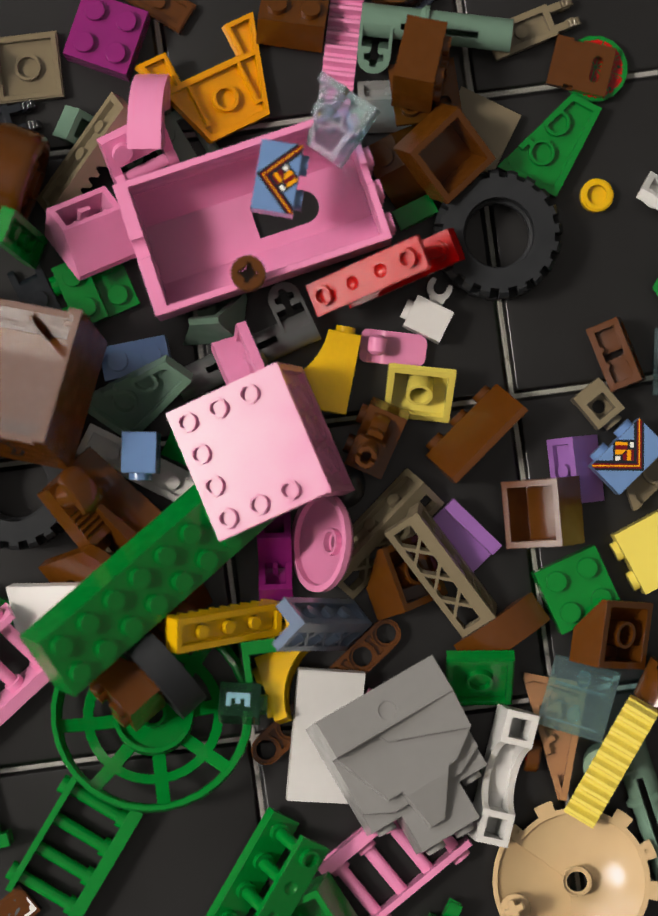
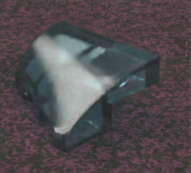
M321 71L318 76V82L320 83L317 103L313 104L312 110L314 123L309 129L306 145L342 170L381 112L351 92L346 86Z

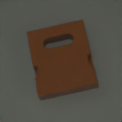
M558 34L545 85L604 99L617 48L588 41L579 42L575 41L572 37ZM598 58L602 62L598 81L591 82L589 75L593 59Z

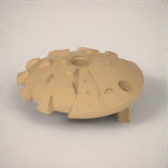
M552 801L543 803L534 808L538 819L524 830L514 824L508 848L499 847L495 858L492 884L494 899L500 916H643L649 899L658 901V881H651L648 860L657 858L655 849L649 839L639 844L634 835L627 829L633 819L618 808L612 817L602 813L592 829L564 812V809L555 811ZM572 872H581L586 876L587 885L583 890L575 891L569 887L568 876Z

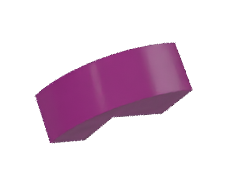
M289 511L275 518L257 534L259 601L261 599L281 601L284 597H293L291 513Z

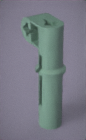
M363 2L357 62L360 68L367 73L376 74L387 68L391 58L393 39L402 40L407 14L448 22L446 35L452 36L451 46L510 52L514 19L430 10V5H425L422 9ZM363 36L389 39V42L379 41L377 60L371 59L370 51L373 40L363 39Z
M644 740L622 779L628 795L626 805L633 810L642 841L644 842L649 839L655 849L657 858L651 859L649 862L655 881H658V842L637 780L640 778L644 780L658 824V778L646 741ZM603 741L589 746L584 752V773L589 768Z

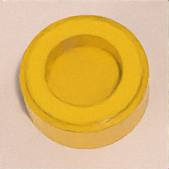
M598 178L586 182L579 194L581 205L591 213L605 211L612 204L614 198L611 185L607 181Z

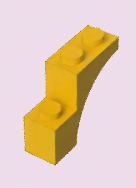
M285 618V622L282 623V632L289 626ZM276 651L254 657L257 667L253 668V674L257 685L264 687L267 696L266 699H263L265 712L269 719L273 718L274 722L278 724L293 720L290 709L291 685L297 668L310 651Z

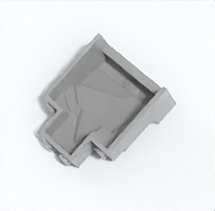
M433 655L339 708L306 729L367 836L375 832L379 837L396 828L394 821L397 820L415 853L419 854L426 851L428 856L445 847L446 844L443 840L452 834H455L456 838H460L474 829L472 822L480 818L462 788L460 781L466 786L480 778L482 775L479 770L487 766V763L470 733L472 726Z

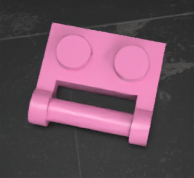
M127 124L96 139L114 185L160 170L166 166L180 163L166 126L165 147L161 149L162 154L122 173L121 167L158 149H127Z

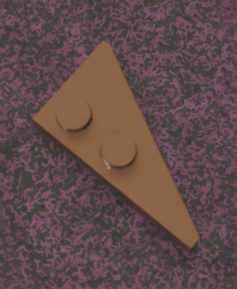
M524 672L523 681L532 712L540 716L537 729L558 800L567 801L588 685Z

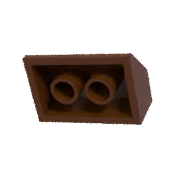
M497 383L492 388L485 385L472 398L476 404L468 412L462 408L449 421L453 427L444 436L438 432L425 445L429 449L425 457L453 484L457 483L528 411Z

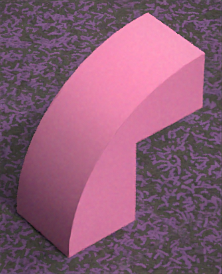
M136 74L134 76L128 102L127 149H162L165 147L164 112L171 108L170 74Z

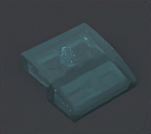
M556 654L538 714L540 716L538 724L601 743L621 673L569 661L568 657Z

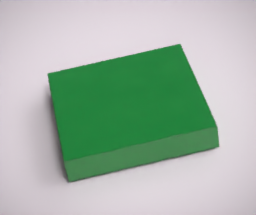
M514 650L446 651L445 677L460 705H512L515 665Z

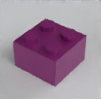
M81 0L63 50V55L67 61L130 82L151 22L149 12L116 0Z

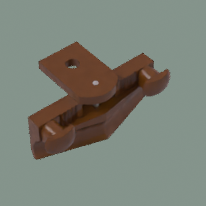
M88 447L74 459L72 466L62 470L37 494L79 548L48 558L38 568L50 583L82 582L111 557L104 551L108 546L113 553L117 552L162 512L94 449ZM202 583L169 614H188V611L198 612V609H205L213 601L205 585ZM166 616L150 630L165 647Z

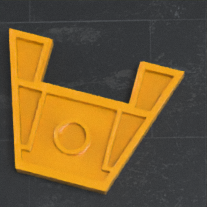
M253 11L223 25L222 30L235 54V57L182 82L166 52L140 63L134 68L139 74H170L171 106L209 144L217 142L270 115L259 44H256L257 33Z

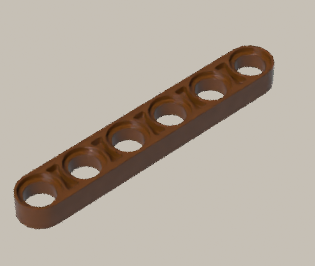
M390 618L376 621L327 669L364 671L367 674L400 641L401 629L399 625ZM382 624H391L395 628L396 635L391 642L384 643L377 638V629ZM359 647H366L372 653L371 661L365 666L357 665L352 658L353 652ZM294 701L290 704L292 717L294 711ZM273 721L253 741L251 748L252 757L259 764H273L290 749L291 735H286L282 732L281 724ZM263 740L273 742L276 746L274 756L267 759L260 757L256 749L259 742Z

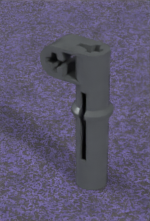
M280 282L274 285L269 291L268 302L277 323L257 333L251 332L265 367L268 366V363L322 339L298 288L290 282ZM286 294L288 298H292L290 303L294 311L302 307L304 311L280 322L279 318L288 314L285 306L279 304L281 302L280 296ZM278 340V342L259 350L260 348ZM213 353L183 366L193 373V378L180 394L186 402L225 384L219 369L209 373L219 368Z

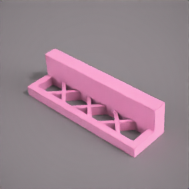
M246 321L236 323L234 336L211 344V351L226 385L265 368Z

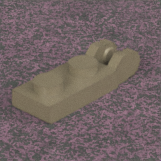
M561 0L548 6L544 4L510 18L514 19L510 52L491 50L495 61H500L556 38L558 34L578 27L581 24L579 17H571L557 25L554 24L551 15L568 10L573 5L572 0Z

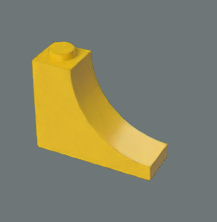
M336 325L335 330L328 329L320 352L304 368L321 411L346 416L361 335L355 334L356 328Z

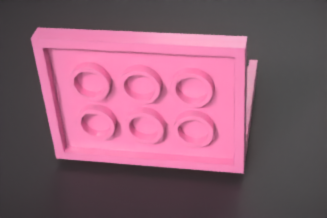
M275 362L166 413L219 541L229 539L322 496H343L355 491L304 369L301 366Z

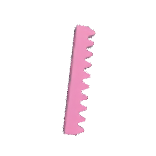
M330 0L318 109L337 111L349 107L351 113L360 21L364 0Z

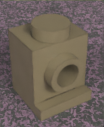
M599 377L570 399L595 430L604 427L608 431L622 419L619 413L625 409ZM595 401L603 403L604 410L601 413L594 412L592 405Z

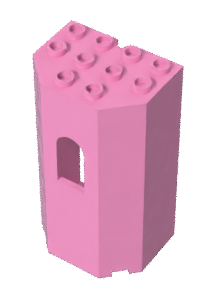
M349 107L112 185L155 316L160 321L248 293L238 289L231 278L232 265L242 256L251 255L257 257L263 263L266 270V279L261 287L263 288L391 245L392 236L395 235L396 231L390 211L383 212L382 207H384L385 195L380 180L373 181L371 178L373 176L372 171H374V162L369 147L362 148L360 140L363 139V129L358 114L351 116ZM262 139L303 145V155L310 156L307 176H300L298 190H304L314 195L319 204L318 214L311 222L260 238L250 208Z

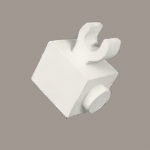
M432 277L426 289L430 300L420 295H417L415 302L408 299L400 317L405 319L403 328L439 344L454 314L453 311L442 306L451 295L452 286L448 285L443 294H437L433 289L437 278Z

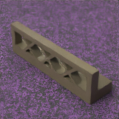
M408 468L396 478L352 525L354 543L351 561L344 577L337 584L352 599L368 585L375 559L370 560V553L376 547L383 546L382 548L392 545L384 534L385 530L407 517L409 508L418 503L425 495L431 499L425 506L431 516L444 504ZM409 525L397 536L402 541L414 536L416 532ZM360 570L359 577L350 586L343 582L353 571Z
M420 501L409 508L407 517L385 530V536L462 638L496 618L497 603ZM410 525L418 535L417 546L402 543L396 534ZM421 541L425 544L426 547H421ZM410 552H414V553H415V559H414V557L411 555ZM419 554L434 556L438 562L437 572L422 569L418 564ZM441 567H442L443 570L446 572V574H445V573H440ZM429 578L435 579V583L433 584ZM439 580L455 584L458 588L456 598L443 596L437 589ZM460 594H462L465 599H460ZM449 604L455 605L454 610ZM458 606L473 608L479 617L464 625L457 616Z

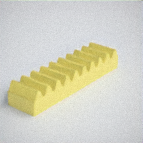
M632 694L629 696L565 807L564 812L592 829L594 828L658 717V710Z

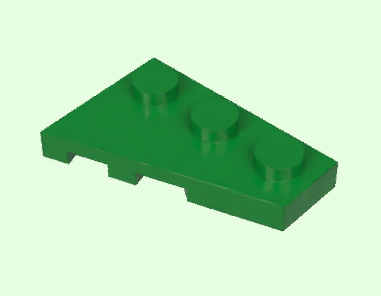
M572 93L496 168L504 173H507L508 170L518 172V176L525 179L528 176L536 181L535 185L541 190L545 188L551 197L556 198L602 108Z

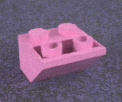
M105 185L46 209L45 237L79 281L136 258L118 202Z

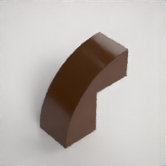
M530 592L512 602L498 613L496 618L460 639L453 646L457 651L510 650L542 627L550 618L533 593Z

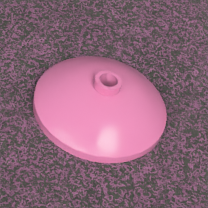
M322 496L298 508L291 530L294 571L300 583L312 592L330 591L341 581L349 567L354 543L351 518L343 502L338 496Z

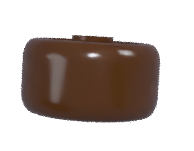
M8 122L0 123V211L2 206L16 210L28 220L44 183L50 158V143L44 135Z

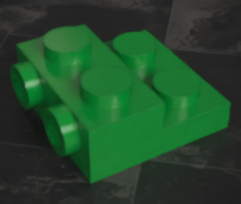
M65 262L51 268L54 276L48 278L56 296L63 295L67 307L62 308V310L68 311L69 308L83 310L94 325L141 305L123 263L81 281L76 278Z

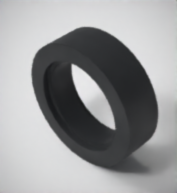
M150 631L123 654L127 660L135 662L161 690L166 703L181 718L184 719L207 698L186 669Z

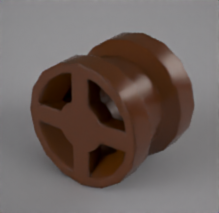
M246 255L238 258L233 263L231 278L235 286L241 291L254 292L264 284L266 270L263 263L257 257Z

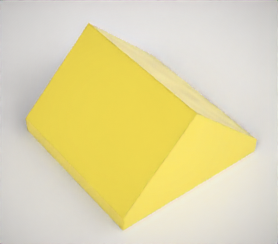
M389 363L385 401L409 411L408 419L449 423L457 370Z

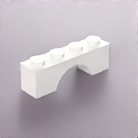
M497 704L484 757L487 766L481 769L482 776L479 778L473 806L480 818L472 822L474 829L467 833L468 836L477 842L508 848L516 816L514 811L516 778L525 755L532 750L540 716L528 710Z

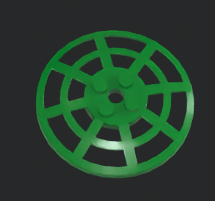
M229 645L214 647L232 668L238 680L241 693H250V707L244 706L245 699H241L240 704H236L235 698H231V706H226V697H221L215 679L207 668L202 665L213 648L194 651L191 656L187 653H171L180 663L184 664L183 667L191 677L196 673L208 688L212 700L203 701L184 719L167 704L161 709L163 717L159 722H147L137 732L130 725L124 728L113 715L94 717L97 699L90 690H88L85 698L83 718L63 719V705L66 693L54 687L51 702L53 737L61 759L74 779L90 794L105 803L124 810L142 813L167 812L183 808L203 799L220 787L233 773L243 757L251 737L254 719L253 695L250 683H246L244 667ZM124 655L120 656V658L126 659ZM243 707L244 719L241 736L234 754L230 760H227L214 751L222 732L224 711ZM214 714L210 736L206 744H203L190 735L194 717ZM116 729L119 738L124 744L112 758L101 747L95 731ZM85 732L92 752L104 765L92 780L83 774L73 760L66 744L64 733ZM182 745L196 755L193 760L183 767L171 772L167 771L166 754L174 751ZM136 752L152 756L154 774L136 773L122 766ZM204 762L220 771L210 783L199 791L184 798L171 801L169 782L189 775ZM115 774L134 783L155 784L157 803L146 804L127 801L109 794L103 788Z

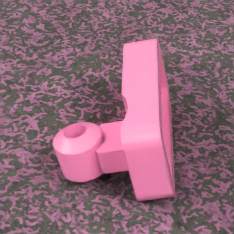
M364 329L361 334L359 359L362 362L389 365V363L422 366L426 360L427 340L419 334Z

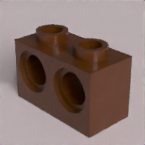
M615 317L586 329L610 392H618L646 380L622 318Z

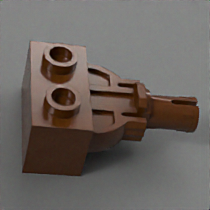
M374 396L370 405L363 403L355 422L361 424L357 435L350 433L343 448V452L348 454L344 464L382 479L410 412Z

